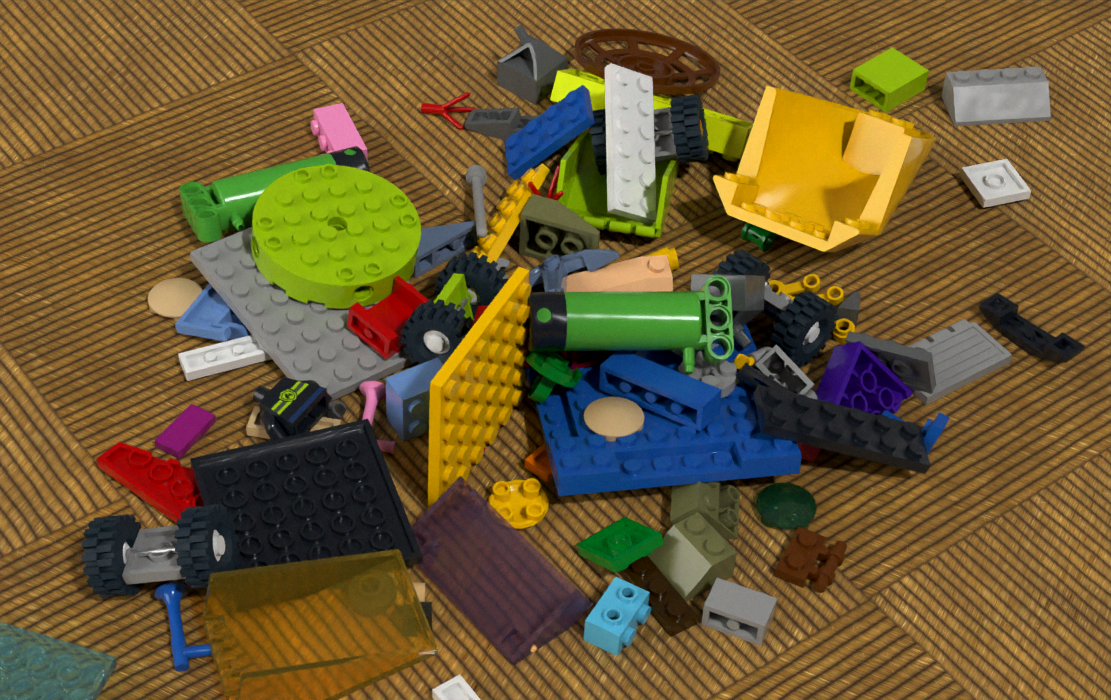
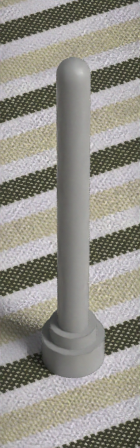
M473 165L466 170V182L472 187L477 236L485 238L488 232L483 186L486 184L487 175L486 170L482 166Z

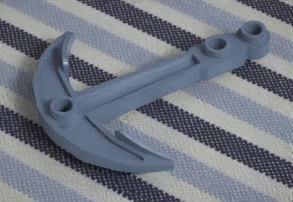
M585 249L561 257L552 255L544 259L543 264L529 270V284L533 287L544 282L545 292H566L567 274L569 272L586 266L588 271L593 272L620 256L618 252L610 249Z

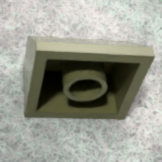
M697 512L674 524L663 537L664 544L648 555L687 602L711 589L716 578L727 580L733 577L737 552Z

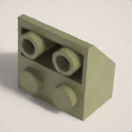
M699 481L694 484L673 485L670 522L676 524L699 512L724 539L736 540L738 539L739 492L726 481L704 483Z

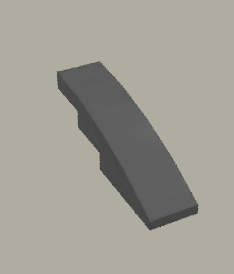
M519 108L472 109L464 125L466 129L490 137L507 140L510 135L517 133L531 120L536 119L540 115L521 116Z

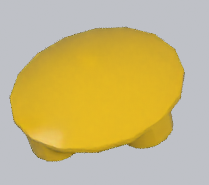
M537 479L499 481L493 485V492L489 496L488 509L491 517L500 525L512 529L532 527L540 522L548 512L549 500Z

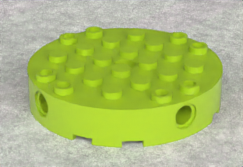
M332 164L299 168L283 175L262 192L253 211L251 251L257 268L270 284H277L286 290V295L306 304L309 300L324 303L325 308L349 309V307L357 302L362 306H368L380 302L392 294L394 278L398 275L406 282L410 279L418 257L421 223L417 210L410 199L398 187L386 179L354 167Z

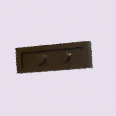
M648 556L641 557L629 564L625 570L618 572L626 582L650 592L648 606L651 607V614L670 637L697 624V614Z

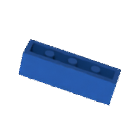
M616 351L600 365V390L631 400L638 406L700 432L720 414L722 390L628 351Z

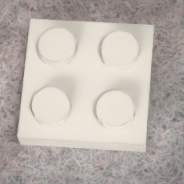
M1008 159L961 168L959 176L983 208L1025 200L1030 197V188Z

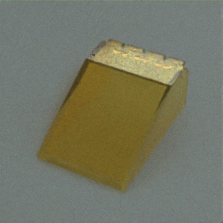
M399 549L216 572L210 574L203 611L204 621H207L204 623V629L211 646L210 649L216 669L219 672L218 676L224 695L228 698L227 700H338L437 655L439 650Z

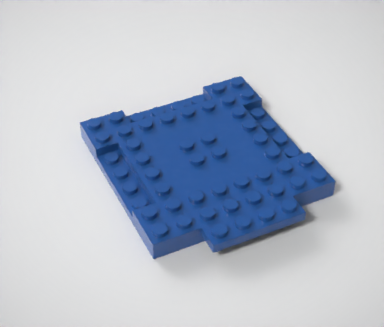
M746 324L743 326L745 329L743 332L752 343L746 349H743L734 339L733 352L726 360L730 363L734 361L738 354L747 356L749 353L756 351ZM719 345L712 349L716 355H724L722 346ZM628 350L630 353L677 372L678 366L683 362V356L680 357L671 350ZM602 363L579 368L583 376L576 388H569L556 383L543 404L533 400L558 496L694 484L699 481L704 483L800 473L802 454L797 442L761 434L753 394L755 389L740 379H736L735 389L728 396L721 398L720 414L701 432L639 406L644 413L643 429L628 436L618 437L617 441L612 442L606 441L604 436L593 432L584 421V411L590 403L604 397H617L599 389L600 365ZM532 367L525 368L530 389L539 374ZM755 378V381H757V382H759L760 384H762V385L768 387L766 384H764L763 382H761L760 380H758L757 378Z

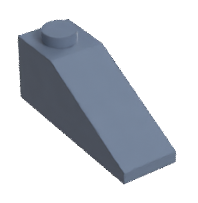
M468 221L421 229L417 262L411 276L416 279L477 244L476 222Z

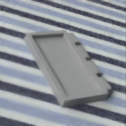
M962 319L947 328L927 336L926 339L923 338L908 346L912 348L920 347L932 353L936 386L932 394L913 388L909 389L924 405H928L1009 364L1012 354L976 322L969 323L966 319Z

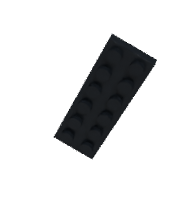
M758 385L753 393L761 434L926 474L931 466L920 426L912 422H904L888 418L885 415L864 412L857 408L844 407L830 401H821L802 394L797 395L781 391L774 387L769 388Z

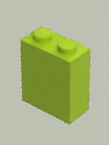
M892 47L853 69L850 90L887 113L925 90L929 70Z

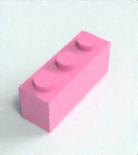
M343 103L313 109L314 120H311V129L314 136L318 135L322 151L329 153L358 146L362 149L368 161L367 147Z

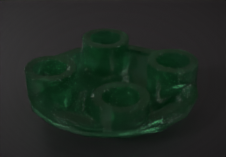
M788 482L774 483L766 486L759 493L756 501L757 510L761 515V523L768 528L779 527L797 530L798 527L808 529L809 523L814 519L817 510L815 499L809 491L799 485Z

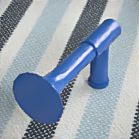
M172 582L158 587L154 595L158 600L164 601L167 606L174 667L176 671L183 672L190 668L189 659L213 655L218 656L217 644L215 641L209 644L187 647L183 632L180 601L181 598L188 594V587L183 583Z

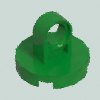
M529 351L525 358L527 363L539 372L531 386L528 397L540 404L546 401L556 383L569 388H576L583 376L578 368L574 372L568 368L567 365L570 361L553 351Z

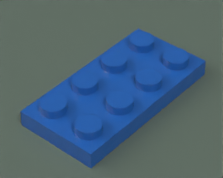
M584 85L569 92L565 98L557 104L550 106L546 112L531 120L524 128L510 135L504 141L508 175L514 180L518 179L528 169L539 164L595 123L590 92Z

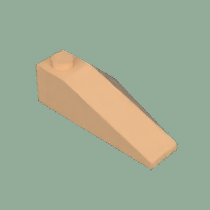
M667 255L637 257L602 266L593 272L587 270L568 275L566 292L673 291V276Z

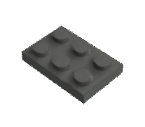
M849 331L845 340L846 344L861 341L907 387L933 393L936 379L931 352L920 347L904 346L893 340L877 339L866 333L858 334Z

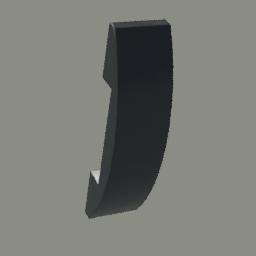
M999 293L979 304L981 313L999 333L1022 350L1036 357L1052 362L1067 363L1085 350V345L1062 332L1057 337H1054L1018 315L1019 305Z

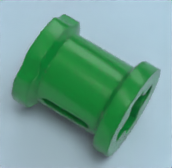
M746 223L741 232V239L744 241L750 240L757 244L760 250L765 252L773 245L776 233Z

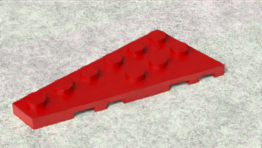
M118 442L96 458L97 466L175 523H177L178 519H181L180 514L182 511H186L185 508L203 506L192 469L181 466L178 460L171 458L168 461L153 457L150 451L122 442Z

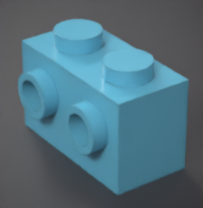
M615 577L585 620L584 641L618 656L624 646L629 647L632 644L638 625L646 623L651 612V607L648 606L650 592Z

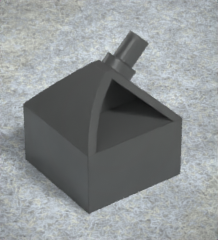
M521 24L514 29L520 39V45L498 61L497 85L536 105L552 93L557 71L567 69V57L540 40L533 38L531 34L528 35Z
M691 274V291H699L711 276L719 275L728 280L731 287L733 339L743 349L750 346L752 341L743 332L745 330L743 326L764 311L765 276ZM708 287L709 293L713 297H721L720 290L717 287ZM710 315V321L713 325L722 326V320L719 316Z

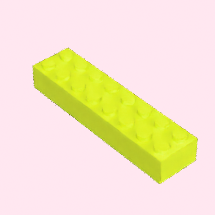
M574 68L558 70L550 100L559 102L569 92L584 85L590 92L592 110L605 109V80L594 74ZM653 93V109L671 107L672 98ZM703 108L707 124L709 154H713L714 151L723 154L722 158L737 162V159H742L754 123Z

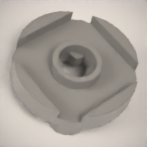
M702 351L696 353L694 373L686 374L683 362L678 366V372L721 389V398L728 396L735 389L737 367L733 363L725 361L721 365H710L703 359Z

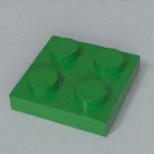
M623 517L576 544L580 556L616 573L625 570L629 564L641 557L652 554L653 550L664 544L660 532L627 517Z

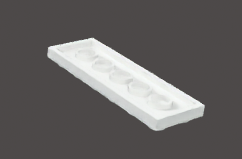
M610 63L604 67L607 209L609 213L652 224L657 219L653 77Z

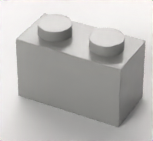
M716 578L704 604L701 625L762 646L774 618L777 598L740 586L731 581Z

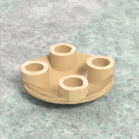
M172 278L164 280L155 285L149 292V310L152 313L178 321L201 294L203 288L190 279Z
M604 397L593 401L586 407L584 421L593 432L604 436L606 441L613 442L617 441L618 437L628 436L642 430L644 427V413L631 400L621 397Z

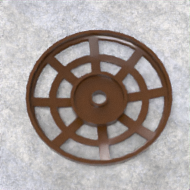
M601 29L581 35L574 45V58L585 70L605 80L604 67L606 66H602L601 63L607 60L612 64L653 77V93L692 94L702 92L715 86L720 76L718 62L707 52L688 42L659 33L635 29ZM627 41L629 49L605 51L597 43ZM637 42L657 45L674 51L669 56L639 50ZM589 46L598 53L594 62L583 57L581 52L584 48ZM684 54L699 62L706 69L692 71L688 66L677 60ZM672 66L676 67L683 73H675V70ZM710 74V80L695 84L696 77ZM688 79V82L684 85L675 83L673 80Z

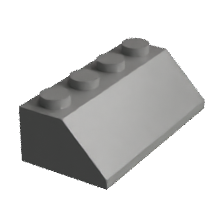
M1041 67L946 72L941 97L954 126L1050 121L1049 84Z

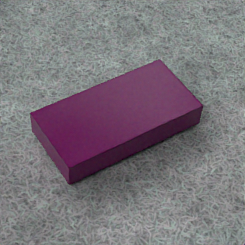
M191 404L155 439L156 448L181 459L216 423V416Z

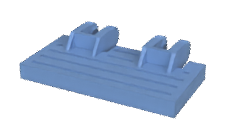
M210 283L175 323L177 333L224 342L228 339L233 340L250 335L249 330Z

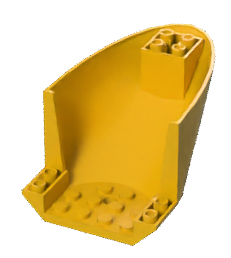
M766 86L737 173L725 172L724 176L714 175L713 181L727 215L822 252H838L882 234L935 144L936 137L913 128L914 123L893 118L891 115L879 111L876 112L869 109L868 112L808 95Z

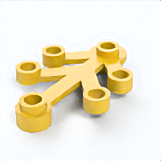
M815 274L805 276L801 282L786 285L777 280L768 281L772 291H777L776 294L782 292L793 301L795 298L791 296L793 294L805 291L815 293L820 289V279ZM809 282H815V283H816L815 285H812V286L808 285ZM832 286L827 290V293L818 295L832 305H839L844 299L843 290L838 286ZM832 294H839V295H840V296L837 297V298L831 297ZM842 318L834 322L836 327L833 330V338L838 343L846 344L845 340L849 331L855 333V325L852 321ZM846 327L848 329L840 330L839 328Z

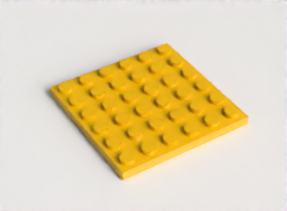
M521 267L516 269L430 382L428 510L439 514L445 504L451 503L456 488L460 483L464 484L466 482L471 467L474 463L478 464L482 459L484 448L488 444H493L501 425L505 426L508 423L513 408L515 406L519 407L523 401L525 391L522 390V383L526 376V370L523 369L527 356L525 341L529 333V329L526 328V320L530 313V307L527 306L532 288L531 284H529L530 271Z

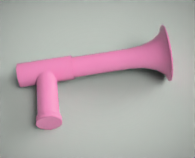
M365 381L359 387L360 392L366 397L362 420L369 419L372 427L377 403L379 400L386 398V385L377 381ZM376 439L382 452L394 454L396 441Z

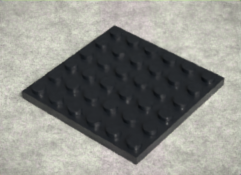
M369 419L190 459L191 469L203 506L215 504L225 506L227 512H230L232 515L231 522H235L237 527L234 531L235 535L238 534L239 537L237 542V548H240V555H237L239 566L235 568L237 574L235 578H232L233 582L228 584L235 609L353 581L357 577L361 576L363 578L371 575V572L374 571L385 573L422 563L423 555Z

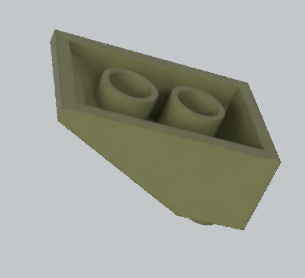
M535 194L531 195L521 212L520 255L543 261L552 255L561 257L585 249H599V230L559 201ZM587 266L577 269V271L581 272L588 270Z

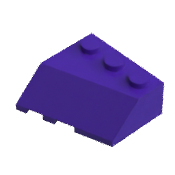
M861 341L834 348L816 391L817 400L830 401L837 405L857 408L876 415H882L884 410L895 414L901 408L900 403L904 399L909 398L913 393Z

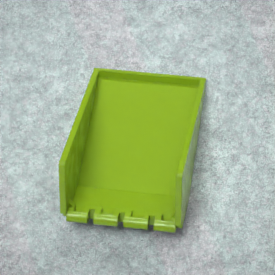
M583 131L561 159L557 193L563 191L564 195L558 201L596 229L604 230L605 228L609 229V231L626 234L635 233V235L644 237H660L665 227L680 166L678 158L655 162L657 219L654 223L647 224L608 212L607 175H600L598 166L595 163L596 158L593 154L592 136L590 131Z

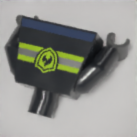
M286 377L282 378L272 389L264 386L257 387L253 395L254 402L259 404L260 422L271 440L309 432L325 414L326 418L341 420V417L346 413V405L340 401L333 403L331 401L332 397L327 393V389L321 387L314 380L298 381Z

